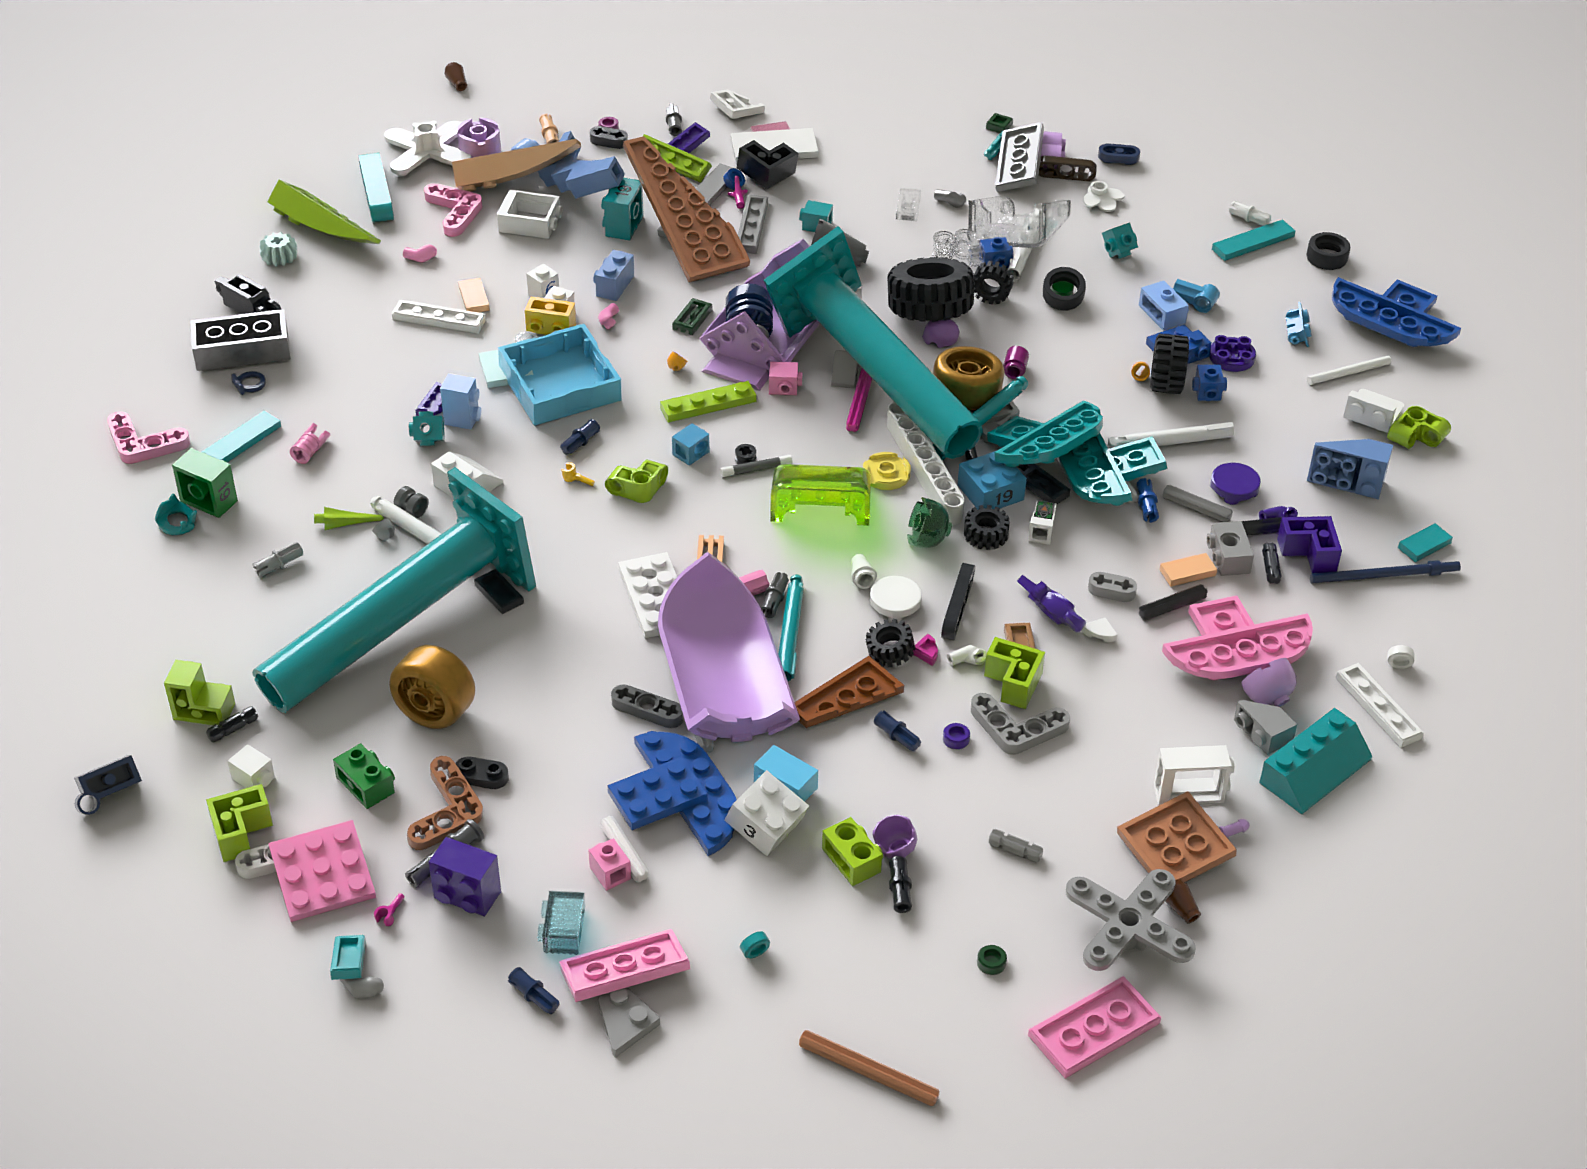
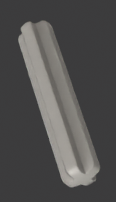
M1167 485L1163 491L1165 499L1221 522H1229L1232 517L1233 511L1175 486Z

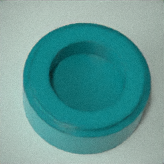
M755 932L741 942L740 949L746 958H756L769 948L770 940L765 932Z

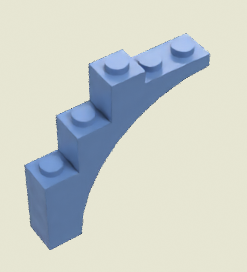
M571 131L565 132L559 142L575 139ZM581 147L561 160L538 171L540 178L547 187L557 185L561 193L570 190L575 199L617 187L625 175L615 156L592 161L578 160L577 156Z

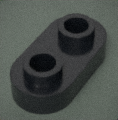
M463 757L455 763L471 786L499 789L508 783V768L502 762L476 757Z

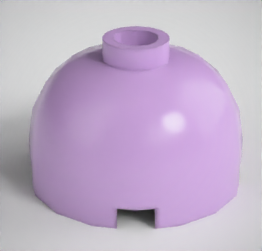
M1280 658L1269 662L1270 667L1263 670L1261 667L1256 669L1241 682L1245 693L1253 702L1266 705L1274 704L1277 707H1281L1290 701L1288 696L1295 690L1297 680L1295 671L1287 658Z

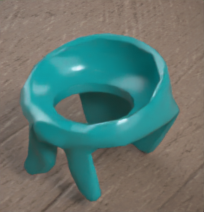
M172 493L168 500L159 505L155 521L159 529L165 534L172 536L182 535L194 529L197 511H193L189 506L179 501L176 495ZM180 512L188 518L187 522H180L181 526H173L167 520L169 515Z

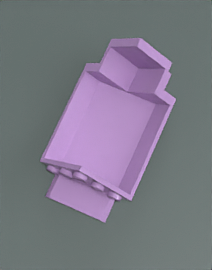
M801 239L774 255L762 271L748 278L744 284H757L767 290L763 280L810 246L804 239ZM773 305V332L767 338L745 311L725 322L724 307L699 338L713 355L701 372L735 383L749 381L753 389L760 391L769 379L770 362H791L820 322L814 320L804 327L801 332L789 338L783 330Z

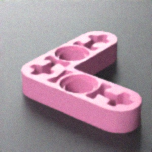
M429 184L424 188L425 200L427 202L452 208V211L443 220V230L447 236L456 237L461 235L482 210V198L477 193L440 184Z
M115 412L108 417L111 435L119 456L124 463L133 464L182 451L190 445L188 431L184 428H174L138 438L127 413ZM123 436H131L127 439H119ZM153 444H160L157 447H149Z

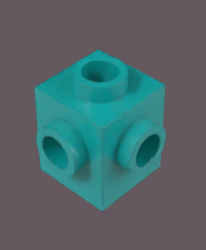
M1130 222L1102 232L1104 246L1110 258L1116 255L1119 256V259L1132 255L1131 250L1138 248L1137 237L1132 230Z
M431 411L419 412V416H413V422H409V436H413L415 442H420V446H434V441H445L444 417L442 415L433 416ZM427 425H429V427H430L429 431H428V432H424V431H423L424 427L427 426Z

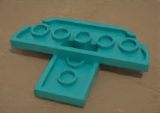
M1081 401L1045 423L1016 416L988 432L987 438L988 442L1003 447L994 452L996 462L1005 463L1008 467L1040 462L1048 464L1054 462L1055 458L1069 453L1070 450L1097 436L1103 427V416L1096 405L1087 401Z
M1099 432L1097 436L1085 441L1084 444L1058 457L1073 491L1078 496L1091 502L1112 504L1114 506H1120L1125 502L1133 501L1131 491L1125 481H1132L1138 477L1156 474L1159 471L1168 469L1167 462L1153 436L1108 449Z

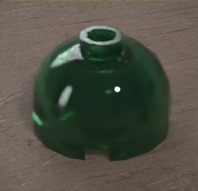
M921 497L923 502L917 501L912 510L908 527H912V535L907 534L908 543L912 546L932 548L939 545L945 536L948 537L950 535L952 523L949 522L947 509L941 503L933 499Z

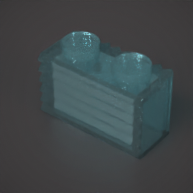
M549 891L548 900H543L541 916L545 918L544 924H539L538 941L543 942V951L546 954L549 952L552 954H579L585 914L584 892Z

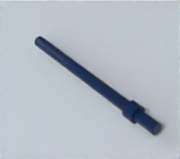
M1439 560L1428 561L1427 564L1311 573L1310 582L1313 584L1419 574L1437 576L1443 572L1460 571L1461 564L1459 561L1441 563Z

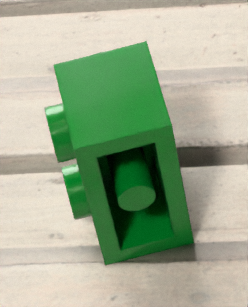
M362 743L333 759L336 778L366 809L395 793L393 783L395 776L388 766L384 767L379 762L375 752L372 750L368 751Z

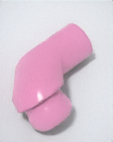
M431 244L424 245L417 250L406 247L403 251L404 258L420 263L430 260L437 254L436 247Z
M615 303L607 306L598 316L600 324L604 325L607 330L616 324L612 317L619 312V308Z

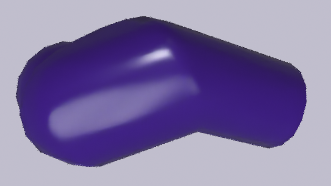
M1277 506L1259 512V519L1298 516V512L1294 507L1287 508L1285 506Z

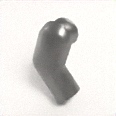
M938 189L934 192L935 200L945 201L956 208L962 207L966 203V196L962 193L958 194L953 191Z

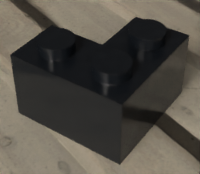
M753 140L739 148L736 168L767 190L795 174L799 153L784 142L768 150Z

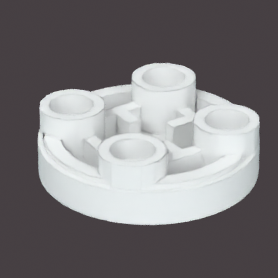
M903 576L884 577L875 582L871 588L870 605L880 614L888 616L890 621L897 619L900 622L903 617L915 613L921 607V589L916 582Z

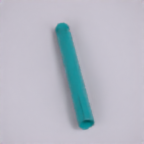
M1018 376L1016 381L1010 382L973 413L974 417L984 425L1023 392L1021 390L1027 388V379L1023 376ZM932 444L942 461L945 458H947L934 444Z
M797 574L791 576V582L788 583L778 653L787 682L795 677L797 653L795 652L804 591L802 576Z

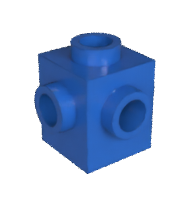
M1006 237L980 240L979 260L981 264L985 262L987 265L988 261H992L993 265H995V262H1000V267L1003 264L1006 268L1009 267L1010 259H1013V247L1009 246Z
M1197 365L1196 375L1192 379V390L1196 391L1198 401H1221L1223 391L1227 390V378L1223 377L1221 365Z

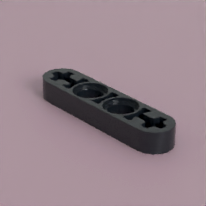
M962 563L943 621L941 638L951 640L956 638L972 587L975 565Z

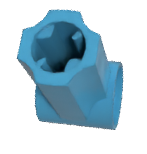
M1177 279L1173 287L1174 291L1184 301L1193 304L1194 308L1201 313L1209 312L1220 297L1218 288L1212 284H1205L1202 287Z

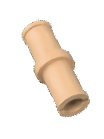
M548 114L541 115L539 118L542 127L541 133L546 139L547 144L559 142L557 136L558 129L553 124L552 116L550 114L549 116Z

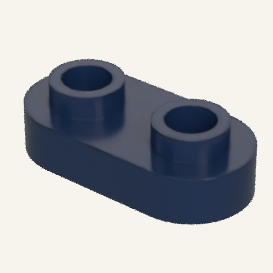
M1106 143L1099 147L1098 158L1104 163L1132 165L1139 161L1140 149L1133 145Z

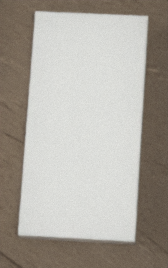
M813 128L731 133V143L736 163L739 148L753 140L768 150L784 142L799 153L798 159L818 157V148Z

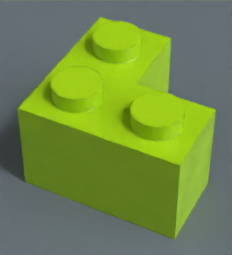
M994 637L986 654L984 676L1003 682L1000 702L1023 709L1027 708L1043 674L1045 651Z
M175 659L164 681L173 720L219 725L221 721L229 718L236 704L232 685L206 682L201 663Z
M262 784L206 799L223 862L234 860L239 853L250 849L247 833L273 826L269 804Z

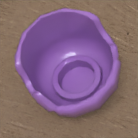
M951 319L935 322L928 321L922 337L927 345L934 342L938 348H942L943 346L955 344L960 331L958 325Z
M898 814L887 816L879 821L872 834L875 844L881 848L883 856L888 859L896 856L906 857L915 850L918 841L917 833L911 820L906 816Z

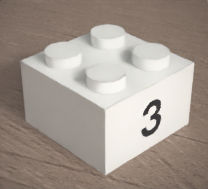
M766 770L732 804L724 821L764 855L768 856L801 822L809 805Z

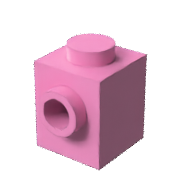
M770 362L769 395L797 396V386H802V372H798V363Z
M614 838L588 849L590 869L606 891L631 879L630 860Z

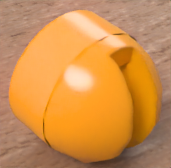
M674 351L671 352L667 359L668 367L673 369V371L681 370L688 362Z
M1142 361L1136 362L1131 369L1132 377L1137 381L1146 380L1150 375L1149 365ZM1141 365L1145 366L1140 375H1137L1136 372Z

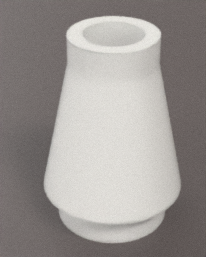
M855 555L851 561L852 581L859 588H870L876 581L877 573L864 555Z

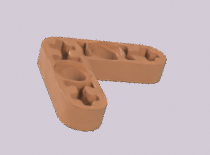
M436 757L430 764V776L449 806L409 826L407 841L410 847L415 850H424L442 842L450 833L454 834L460 830L468 819L473 820L477 824L482 819V803L450 757ZM439 767H442L444 770L447 769L448 780H446V775L442 770L438 771ZM453 786H460L464 789V792L456 796L450 794L448 790ZM465 801H467L466 805L469 808V810H475V814L471 815L469 812L465 813ZM441 819H449L453 822V825L450 828L443 829L437 823ZM415 833L425 834V838L415 837Z

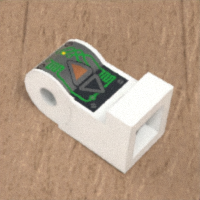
M1037 500L1035 511L1030 521L1029 542L1050 545L1057 503ZM1036 530H1044L1047 532V535L1038 536L1034 532Z

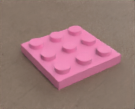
M353 820L268 843L290 922L376 898Z

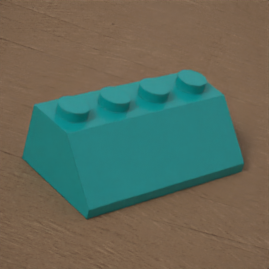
M1334 707L1264 761L1259 783L1300 814H1303L1371 761L1373 756L1357 723Z

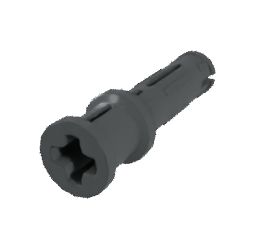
M468 819L460 830L454 834L450 833L446 837L471 846L476 841H482L484 834L476 822ZM436 850L405 873L406 879L414 887H418L419 884L431 876L429 860Z

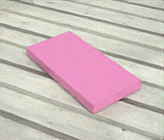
M672 929L559 961L560 969L575 1002L690 969L689 959Z
M1122 976L1030 1028L1028 1036L1062 1076L1067 1078L1157 1026L1161 1022V1016L1131 983Z

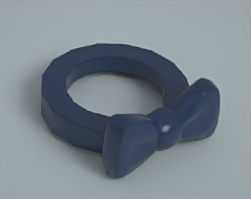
M249 371L242 373L238 377L235 373L231 374L232 383L238 389L240 395H244L245 392H257L265 387L266 379L260 372ZM248 377L260 379V382L256 385L241 384Z

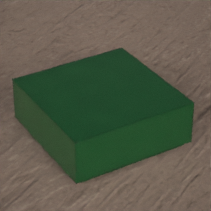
M994 113L987 121L986 129L997 133L1009 130L1013 125V118Z

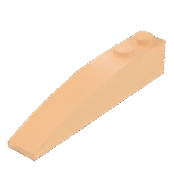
M577 139L452 161L455 185L457 188L473 192L476 190V187L482 186L485 189L494 188L498 183L524 177L561 160L579 149L581 142Z

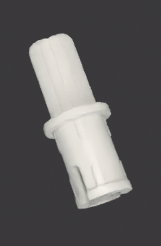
M1233 201L1230 205L1238 208V210L1229 208V213L1244 218L1246 222L1252 221L1263 226L1271 222V215L1269 213L1258 210L1253 205L1247 206L1237 201Z

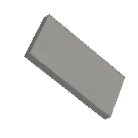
M1042 122L1002 132L995 182L997 192L1037 184L1044 134Z

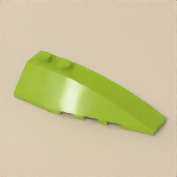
M278 179L267 201L274 206L273 211L282 216L288 215V220L296 225L302 223L320 232L359 243L380 244L381 242L380 239L370 232L359 227L357 223L338 213V210L305 189Z

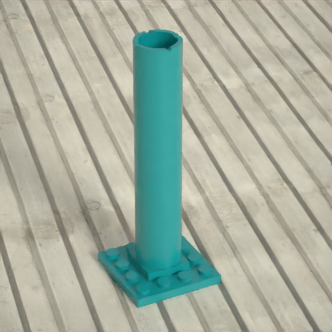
M839 226L763 280L783 330L789 338L801 332L804 327L814 320H818L947 458L955 459L961 457L967 450L970 451L976 445L983 432L982 424L855 293L862 286L844 231Z
M456 467L452 468L447 472L449 479L448 487L452 492L454 500L452 504L457 513V524L253 669L252 674L255 677L256 685L265 698L273 706H276L277 710L286 713L489 563L493 564L501 574L505 573L509 576L515 585L522 586L530 592L536 587V581L523 517Z

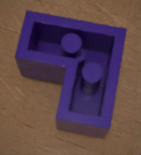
M1332 516L1282 517L1277 537L1282 556H1307L1312 573L1335 572L1338 570L1342 549Z

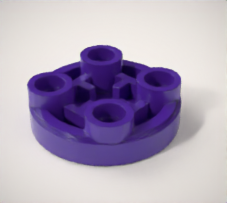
M1218 335L1211 345L1209 358L1214 365H1221L1222 370L1241 372L1248 370L1254 365L1256 350L1251 345L1252 341L1249 337L1241 336L1236 338Z
M1230 462L1221 464L1213 470L1210 487L1219 496L1223 497L1227 504L1235 505L1239 501L1256 497L1259 493L1261 479L1259 474L1250 466Z

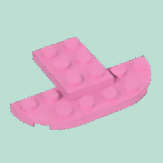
M1232 596L1190 605L1188 613L1202 636L1163 644L1162 652L1174 666L1189 674L1210 680L1226 679L1251 674L1260 667L1263 670L1270 667L1269 662L1280 658H1287L1289 663L1292 664L1300 659L1308 650L1313 627L1308 613L1254 624L1238 596Z

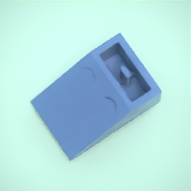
M1372 439L1315 442L1307 481L1379 500L1393 445Z

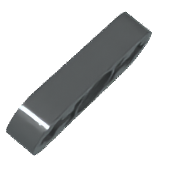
M625 684L618 685L611 691L612 706L618 711L666 728H676L683 723L681 705L675 701ZM645 703L654 705L651 709H643L640 706Z

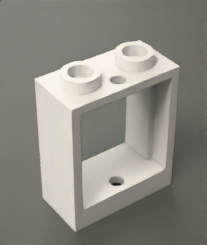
M509 190L497 213L499 232L549 239L552 231L556 230L558 218H561L563 214L560 197ZM519 211L547 216L543 219L516 214Z
M1226 745L1160 748L1153 784L1158 806L1187 791L1199 804L1224 803L1226 791H1230L1231 787L1230 773H1234L1235 769L1234 759L1232 756H1229ZM1214 770L1213 778L1174 779L1175 773L1178 771Z

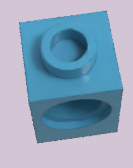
M693 423L672 436V455L689 466L710 452L709 433Z

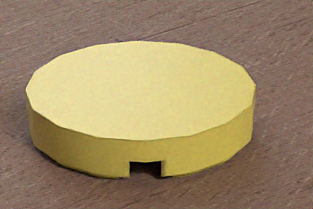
M875 453L869 456V460H865L863 463V478L866 483L874 488L894 490L907 484L910 479L911 466L907 459L898 457L896 453Z

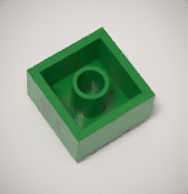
M190 448L172 464L179 499L184 504L220 518L238 501L231 464Z

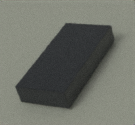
M497 569L474 579L477 589L501 614L524 604L523 596Z

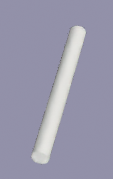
M1387 355L1307 377V383L1313 385L1391 364V357Z

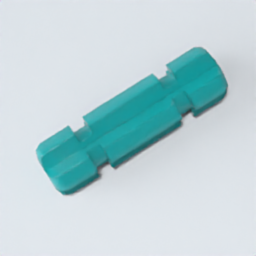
M1002 132L985 150L984 156L988 160H992L1000 152Z

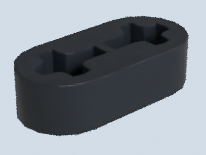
M602 126L590 129V142L594 145L622 149L624 148V141L628 140V134L624 130Z

